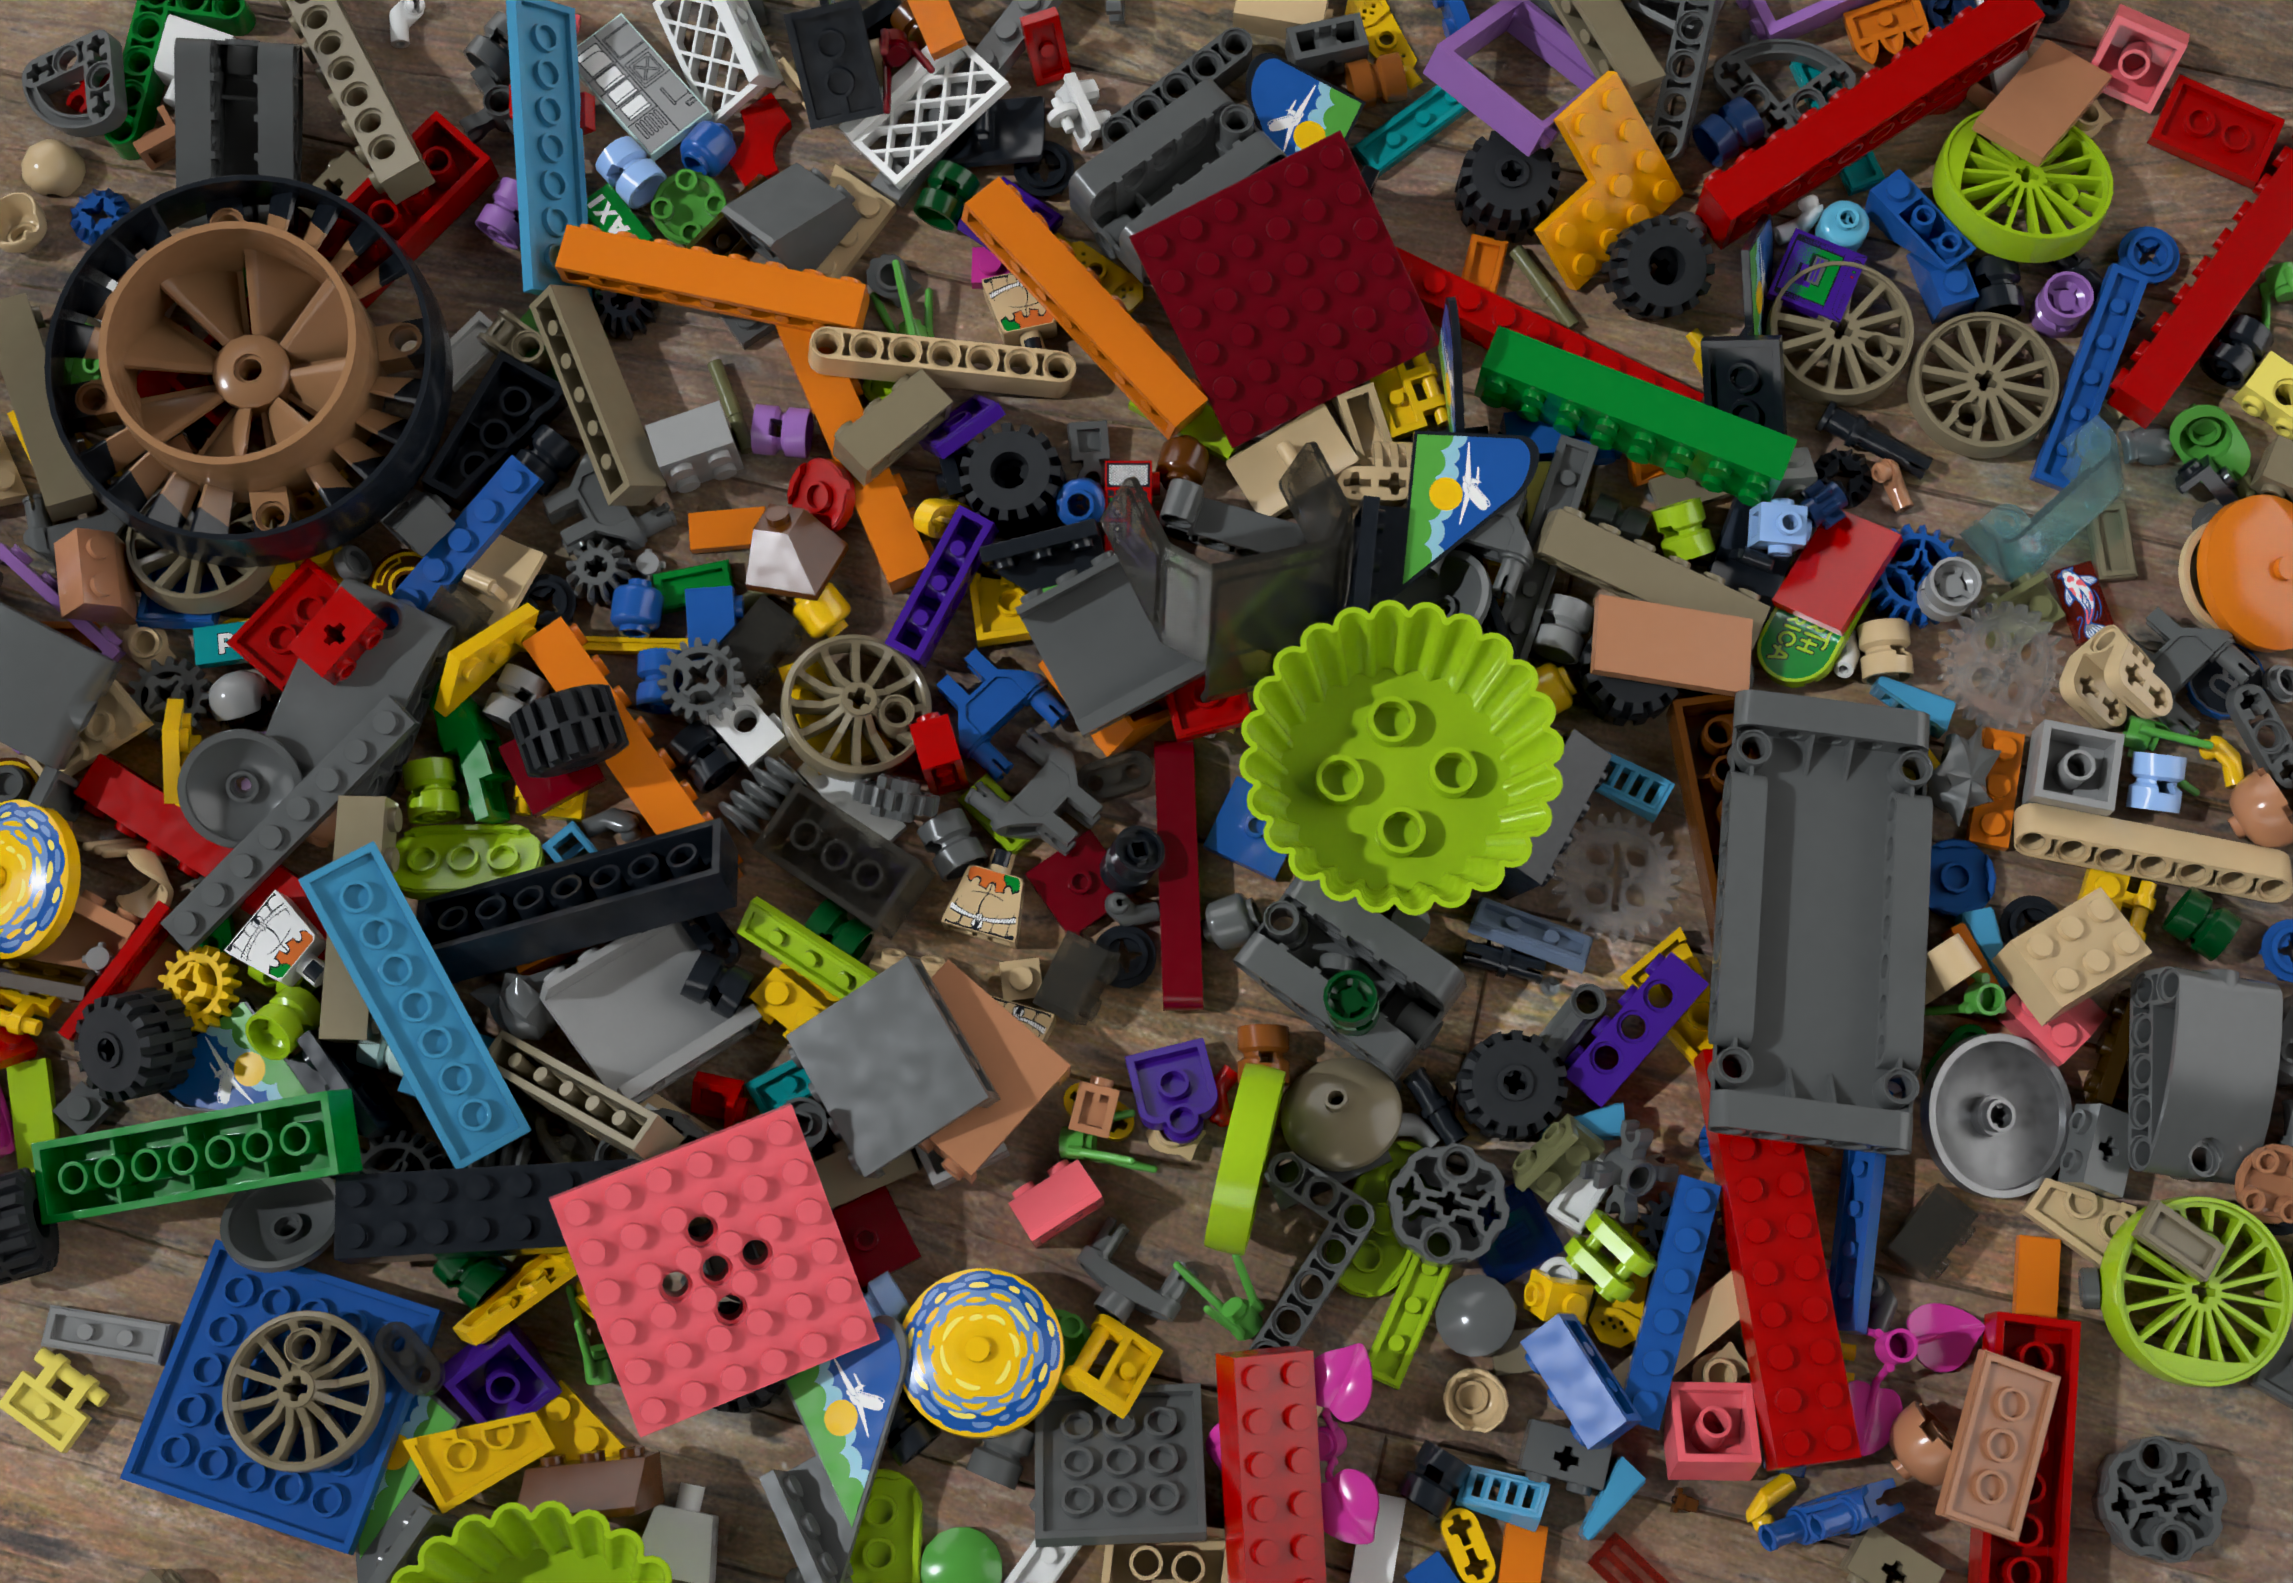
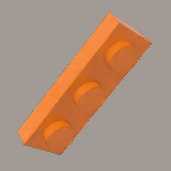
M1985 727L1982 730V747L2001 750L2002 752L1985 778L1987 795L1993 802L1981 804L1970 809L1966 841H1970L1979 847L2006 851L2009 848L2025 734Z

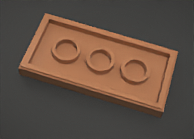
M2046 39L1976 119L1972 130L2039 167L2104 91L2113 75Z
M1599 594L1595 598L1590 674L1735 697L1736 692L1749 690L1753 619Z
M1978 1350L1935 1515L2012 1542L2019 1541L2061 1380L2060 1376L1988 1350Z

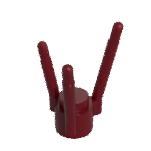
M882 28L878 42L883 59V112L890 114L893 66L899 67L904 65L910 59V55H914L930 74L935 72V68L919 50L918 43L916 41H909L905 32L896 28L888 30Z

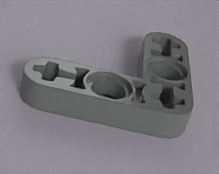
M2245 684L2233 688L2226 696L2225 706L2258 767H2263L2266 773H2269L2280 790L2293 789V771L2288 774L2289 778L2282 779L2279 774L2284 769L2283 766L2293 764V740L2269 697L2256 684ZM2251 696L2254 702L2249 705V708L2242 709L2240 703L2243 702L2244 697ZM2255 716H2264L2263 720L2253 722L2251 725L2249 724V720L2255 719ZM2263 726L2271 728L2275 735V742L2270 748L2263 747L2257 738L2258 731Z

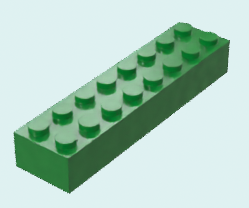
M1499 325L1481 366L1474 396L1479 397L1487 406L1493 408L1505 407L1515 411L1520 418L1526 421L1544 422L1553 426L1554 430L1560 434L1583 437L1590 440V443L1598 446L1599 449H1614L1627 454L1626 456L1635 463L1656 465L1663 468L1664 472L1672 477L1679 479L1687 477L1700 482V485L1708 491L1715 493L1726 492L1736 496L1741 503L1751 507L1756 506L1760 502H1770L1783 479L1798 440Z
M351 1088L310 1093L31 1143L42 1225L363 1171Z

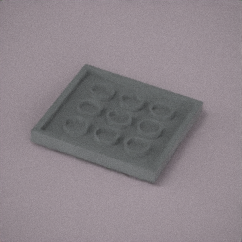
M1201 1383L1144 1385L1124 1419L1082 1392H1074L1067 1388L1057 1389L1045 1409L1035 1418L1036 1547L1207 1541Z

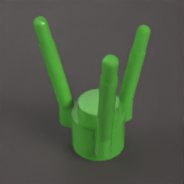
M894 259L892 266L905 321L899 324V331L897 332L876 292H871L870 298L888 333L935 337L933 332V290L931 288L925 290L924 325H922L920 319H913L900 262Z
M2283 262L2268 268L2264 273L2266 282L2258 285L2262 297L2261 323L2269 330L2271 296H2274L2278 302L2293 299V262Z
M2132 715L2129 717L2123 734H2125L2123 746L2129 748L2126 756L2130 758L2133 757V751L2145 752L2149 750L2153 752L2159 738L2205 749H2212L2214 747L2211 741L2172 732L2162 722L2138 718ZM2184 726L2190 732L2189 735L2197 736L2199 734L2198 729L2194 733H2192L2186 726ZM2185 779L2177 783V786L2194 796L2200 795V790Z
M1976 971L1971 975L1975 982L1966 989L1963 1003L1925 1008L1924 1016L1957 1013L1971 1014L1972 1012L1989 1016L1997 1015L1998 1013L2003 1014L2007 1010L2005 1006V992L1999 985L1990 983V975L1988 973Z
M1133 1109L1115 1112L1113 1122L1134 1117L1136 1112ZM1069 1126L1061 1128L1059 1154L1062 1159L1090 1160L1150 1173H1156L1158 1170L1157 1166L1135 1161L1133 1157L1098 1151L1097 1136L1068 1129Z
M1232 1254V1258L1248 1300L1233 1297L1225 1304L1180 1262L1176 1261L1173 1264L1174 1269L1217 1309L1215 1310L1211 1306L1206 1305L1203 1308L1204 1312L1230 1331L1237 1341L1251 1339L1260 1331L1263 1325V1318L1259 1313L1265 1306L1255 1293L1240 1255Z
M569 1284L566 1286V1292L583 1355L586 1383L588 1385H603L617 1380V1376L604 1344L590 1345L580 1306L575 1301L576 1293L574 1287Z

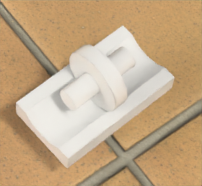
M1075 72L1067 73L1063 77L1065 81L1063 86L1056 91L1055 98L1051 100L1054 109L1047 115V120L1051 127H1063L1066 134L1073 133L1082 152L1092 149L1096 139L1102 137L1103 124L1111 117V113L1106 109L1093 111L1091 105L1096 104L1100 97L1099 88L1094 79L1078 80Z

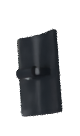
M1032 96L998 99L958 136L941 160L951 161L964 168L1041 161L1045 143L1044 97Z
M1734 496L1706 572L1724 578L1726 580L1725 586L1738 591V588H1744L1760 595L1759 602L1770 606L1762 626L1764 628L1775 608L1772 598L1787 577L1796 551L1789 557H1773L1768 555V550L1747 547L1749 510L1753 507L1741 503Z

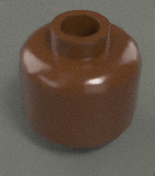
M1189 435L1170 438L1164 442L1156 466V472H1160V482L1163 487L1168 490L1170 481L1174 478L1189 480L1202 486L1210 461L1209 451L1195 437Z

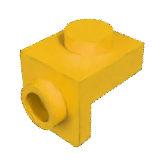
M1532 1269L1529 1282L1524 1289L1523 1307L1545 1322L1558 1313L1575 1314L1581 1325H1585L1594 1285L1586 1280L1551 1277L1542 1270Z

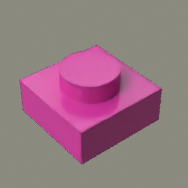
M972 247V289H983L981 279L1011 273L991 251L985 247Z

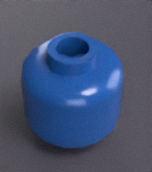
M701 121L696 124L680 145L681 160L684 167L695 172H702L704 176L707 175L709 177L719 175L737 151L730 129L722 123Z
M1081 477L1070 480L1060 488L1056 496L1055 508L1057 515L1066 525L1093 518L1098 523L1105 515V490L1093 479ZM1080 495H1085L1082 500H1077ZM1087 499L1090 501V507L1086 503Z
M641 578L629 579L628 584L618 586L613 592L610 621L614 627L619 629L618 632L622 636L648 638L651 632L658 630L661 626L664 597L659 590L652 587L651 581Z

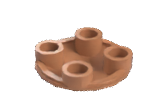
M2269 1144L2255 1149L2243 1160L2236 1172L2234 1190L2239 1206L2254 1215L2262 1223H2293V1147L2289 1145Z

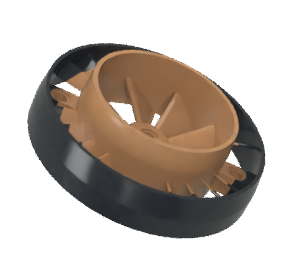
M231 175L185 184L150 199L120 218L97 239L69 276L52 315L46 341L44 370L50 413L59 438L78 473L91 491L122 522L161 548L185 558L230 567H266L312 558L347 543L381 521L414 487L430 463L443 434L453 390L452 349L446 321L435 295L418 266L405 249L377 222L348 201L311 184L275 176ZM252 205H270L267 225L253 222ZM295 207L315 210L303 239L287 232ZM207 215L208 224L192 227L173 236L169 232L186 222ZM338 218L356 225L355 230L330 262L317 251ZM379 239L393 254L351 287L341 273ZM145 248L147 252L137 259L135 255ZM243 268L246 270L252 335L250 333ZM408 273L418 297L422 318L376 327L360 299ZM112 279L118 282L114 291L106 288ZM176 302L218 341L223 348L218 352L166 317L165 312ZM88 316L102 320L101 327L86 325L85 322ZM411 340L417 341L412 350L401 351L402 346L406 342ZM74 358L99 359L102 378L71 384ZM424 368L422 379L387 377V374ZM262 369L257 379L247 381L252 371ZM138 370L212 375L214 384L140 398L137 392ZM385 397L415 404L409 420L381 412ZM106 399L100 409L93 410V406L98 400ZM224 401L232 407L197 455L164 444ZM292 401L314 416V418L308 421L288 403ZM252 417H261L266 449L247 454ZM122 424L126 426L121 431L81 452L75 433ZM372 433L394 444L386 458L365 445ZM148 451L107 490L103 487L104 483L143 452ZM348 464L365 479L355 489L340 474V471ZM171 474V477L147 514L144 516L139 513L167 475ZM316 488L327 508L299 520L296 496ZM197 492H200L202 494L190 531L185 530L183 526ZM232 502L251 504L255 532L228 534ZM284 515V521L279 527L269 528L270 522L274 517Z

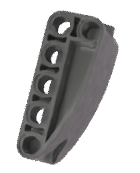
M176 38L174 45L176 188L209 178L231 175H266L301 182L303 144L302 46L299 44L269 43L243 39H225L224 41ZM270 205L251 206L254 223L267 225ZM295 207L287 232L297 234L299 210ZM207 215L186 222L178 227L190 229L208 224Z
M1205 79L1076 170L1068 185L1070 207L1094 233L1095 240L1103 253L1112 260L1118 258L1144 286H1149L1152 284L1129 236L1287 156L1254 124V115L1247 106L1235 104L1212 79Z
M347 577L340 583L337 590L342 586L388 624L383 630V638L373 649L366 650L356 661L357 666L353 673L347 679L339 680L335 686L298 658L265 734L287 748L296 760L302 774V779H304L386 695L393 696L420 725L349 795L386 796L390 798L399 784L402 776V766L408 761L444 668L448 652L451 650L456 636V627L417 609L410 600L403 598L395 599L362 582ZM392 609H395L399 616L397 626L393 625L390 619ZM341 633L336 639L341 644L344 642L345 637Z
M0 602V742L51 768L65 770L82 739L79 734L90 722L97 708L99 698L106 696L122 664Z
M1295 877L1279 901L1271 903L1266 908L1263 922L1233 959L1234 964L1285 1006L1356 1059L1364 1060L1381 1069L1391 1078L1394 1084L1420 1049L1424 1051L1434 1041L1443 1026V1018L1467 987L1465 975L1456 965L1382 914L1364 910L1358 904L1356 897L1342 902L1331 900L1322 891L1319 880L1303 881L1298 877ZM1280 917H1290L1293 919L1292 925L1286 930L1273 928L1275 921ZM1324 953H1338L1351 956L1360 963L1359 972L1367 975L1373 981L1380 1004V1017L1375 1027L1368 1033L1360 1036H1346L1337 1032L1330 1024L1323 995L1324 988L1332 976L1322 974V971L1318 968L1320 955Z
M2173 966L2142 971L2133 978L2130 987L2128 1161L2134 1171L2166 1175L2175 1180L2195 1179L2235 1185L2236 1172L2243 1160L2255 1149L2263 1147L2271 1118L2280 1063L2283 1021V994L2276 983L2240 978L2239 972L2234 970L2208 969L2197 971Z

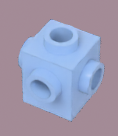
M1789 498L1771 499V502H1760L1749 510L1747 547L1768 550V555L1773 557L1792 556L1793 552L1806 545L1811 536L1812 522L1811 519L1807 518L1808 506L1794 505L1795 501Z

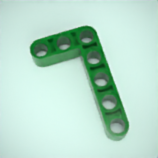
M137 0L123 51L128 108L127 117L119 128L104 134L106 140L120 157L128 161L140 159L141 156L132 142L140 139L147 131L154 129L158 114L157 107L160 106L165 84L154 71V63L168 15L171 14L233 36H244L250 33L256 24L254 12L246 0H166L159 5L157 4L162 0ZM203 4L199 9L193 10L196 6ZM239 10L237 13L229 15L231 12ZM158 32L154 37L149 38L152 34ZM149 66L145 71L140 72L142 68ZM140 100L136 105L131 106L134 101ZM131 134L129 138L121 141L125 135Z

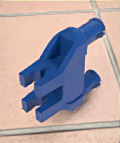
M975 648L964 658L967 663L966 667L982 683L972 694L969 695L948 674L936 686L939 689V694L958 712L960 755L964 759H974L997 783L1004 778L1002 773L1004 772L1007 775L1014 767V764L1009 762L990 743L991 738L1025 706L1031 705L1050 724L1052 729L1057 728L1061 724L1059 722L1060 718L1063 722L1066 720L1070 710L1047 689V679L1043 675L1030 671L997 669Z
M1889 1478L1834 1492L1791 1507L1785 1518L1770 1524L1761 1525L1758 1529V1537L1761 1545L1770 1552L1793 1542L1808 1545L1828 1537L1845 1533L1853 1535L1868 1530L1904 1512L1905 1508L1902 1502L1888 1506L1885 1503L1876 1504V1499L1881 1498L1885 1490L1896 1487L1894 1479Z

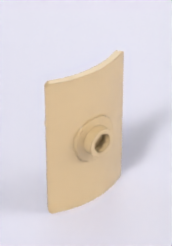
M1324 403L1294 417L1226 461V466L1254 511L1272 517H1277L1339 478V475L1346 468L1360 464L1358 456Z
M500 534L473 567L466 570L461 581L436 608L432 616L455 626V640L464 643L519 607L544 564L547 555Z

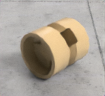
M1885 618L1871 620L1857 626L1858 649L1865 653L1860 659L1861 679L1864 684L1873 685L1880 676H1885L1899 682H1905L1914 677L1912 654L1905 650L1911 644L1909 622L1907 620Z

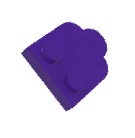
M1198 1038L1125 1056L1141 1122L1149 1129L1164 1130L1165 1135L1175 1143L1186 1144L1196 1140L1203 1131V1120L1210 1118L1216 1112L1219 1105L1217 1088L1204 1039Z

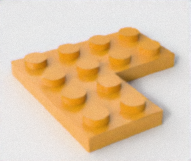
M1607 71L1553 119L1588 181L1540 223L1534 231L1568 289L1575 291L1579 290L1602 269V263L1610 260V255L1605 252L1610 243L1618 240L1617 234L1623 229L1633 226L1635 223L1661 215L1684 194L1618 73L1614 71Z

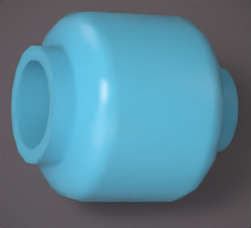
M1843 200L1834 202L1823 211L1815 228V236L1856 252L1862 246L1869 231V217L1866 211L1857 203Z

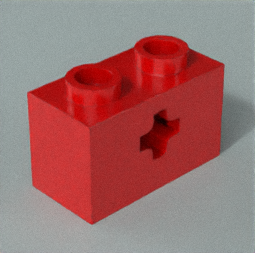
M340 586L287 648L322 678L335 686L339 680L343 681L353 673L357 666L356 661L366 650L373 649L381 641L384 635L383 630L388 624L354 595ZM342 633L345 640L340 644L336 638Z

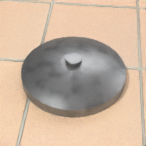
M1992 1033L1965 1038L1955 1043L1940 1056L1929 1072L1923 1088L1920 1103V1122L1928 1152L1935 1165L1949 1181L1962 1190L1976 1196L2002 1199L2014 1198L2038 1189L2045 1178L2050 1179L2060 1167V1159L2065 1151L2070 1130L2069 1121L2073 1114L2072 1103L2067 1084L2060 1070L2042 1049L2019 1036Z

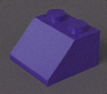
M514 1320L501 1328L498 1334L490 1341L477 1346L468 1344L441 1365L443 1385L477 1423L534 1411L537 1412L562 1392L561 1386L536 1346Z

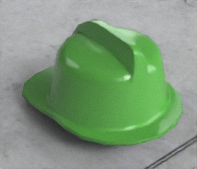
M2193 403L2189 405L2188 409H2185L2175 417L2170 426L2169 439L2184 464L2193 458L2200 460L2208 454L2220 469L2227 466L2238 480L2245 475L2250 466L2251 452L2247 441L2237 425L2223 409L2211 404L2196 405Z

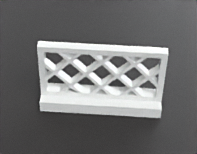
M656 0L652 3L691 91L708 108L712 115V119L709 121L723 124L764 87L775 88L784 80L748 0H681L677 21L672 19L667 8L675 0ZM692 2L701 3L696 26L688 24ZM711 6H714L718 13L716 30L707 29ZM687 28L695 30L691 52H688L684 45ZM706 33L715 34L711 57L702 55ZM725 37L729 38L733 47L730 62L721 60ZM701 59L710 61L705 83H702L698 77ZM720 64L729 66L725 88L716 86ZM739 69H743L749 84L740 92H737L735 88ZM715 90L724 93L721 109L716 113L712 108Z
M926 45L921 52L931 62L935 72L930 74L915 57L892 77L890 114H880L848 121L838 126L851 146L860 155L863 154L899 190L1011 88L1008 81L968 45L935 61ZM968 58L971 61L969 72L953 73V70L963 60ZM992 80L996 83L988 92L975 94L977 81ZM968 82L967 95L950 97L951 84ZM936 85H943L942 98L925 99V96ZM883 86L881 87L882 97H883ZM966 105L965 113L958 119L947 120L949 107ZM940 108L939 121L922 122L924 109ZM915 110L914 123L897 125L898 120L908 111ZM938 131L936 140L930 145L920 146L921 132ZM913 133L910 147L895 148L896 135ZM881 136H887L886 149H869ZM910 156L909 164L898 175L892 171L893 158Z

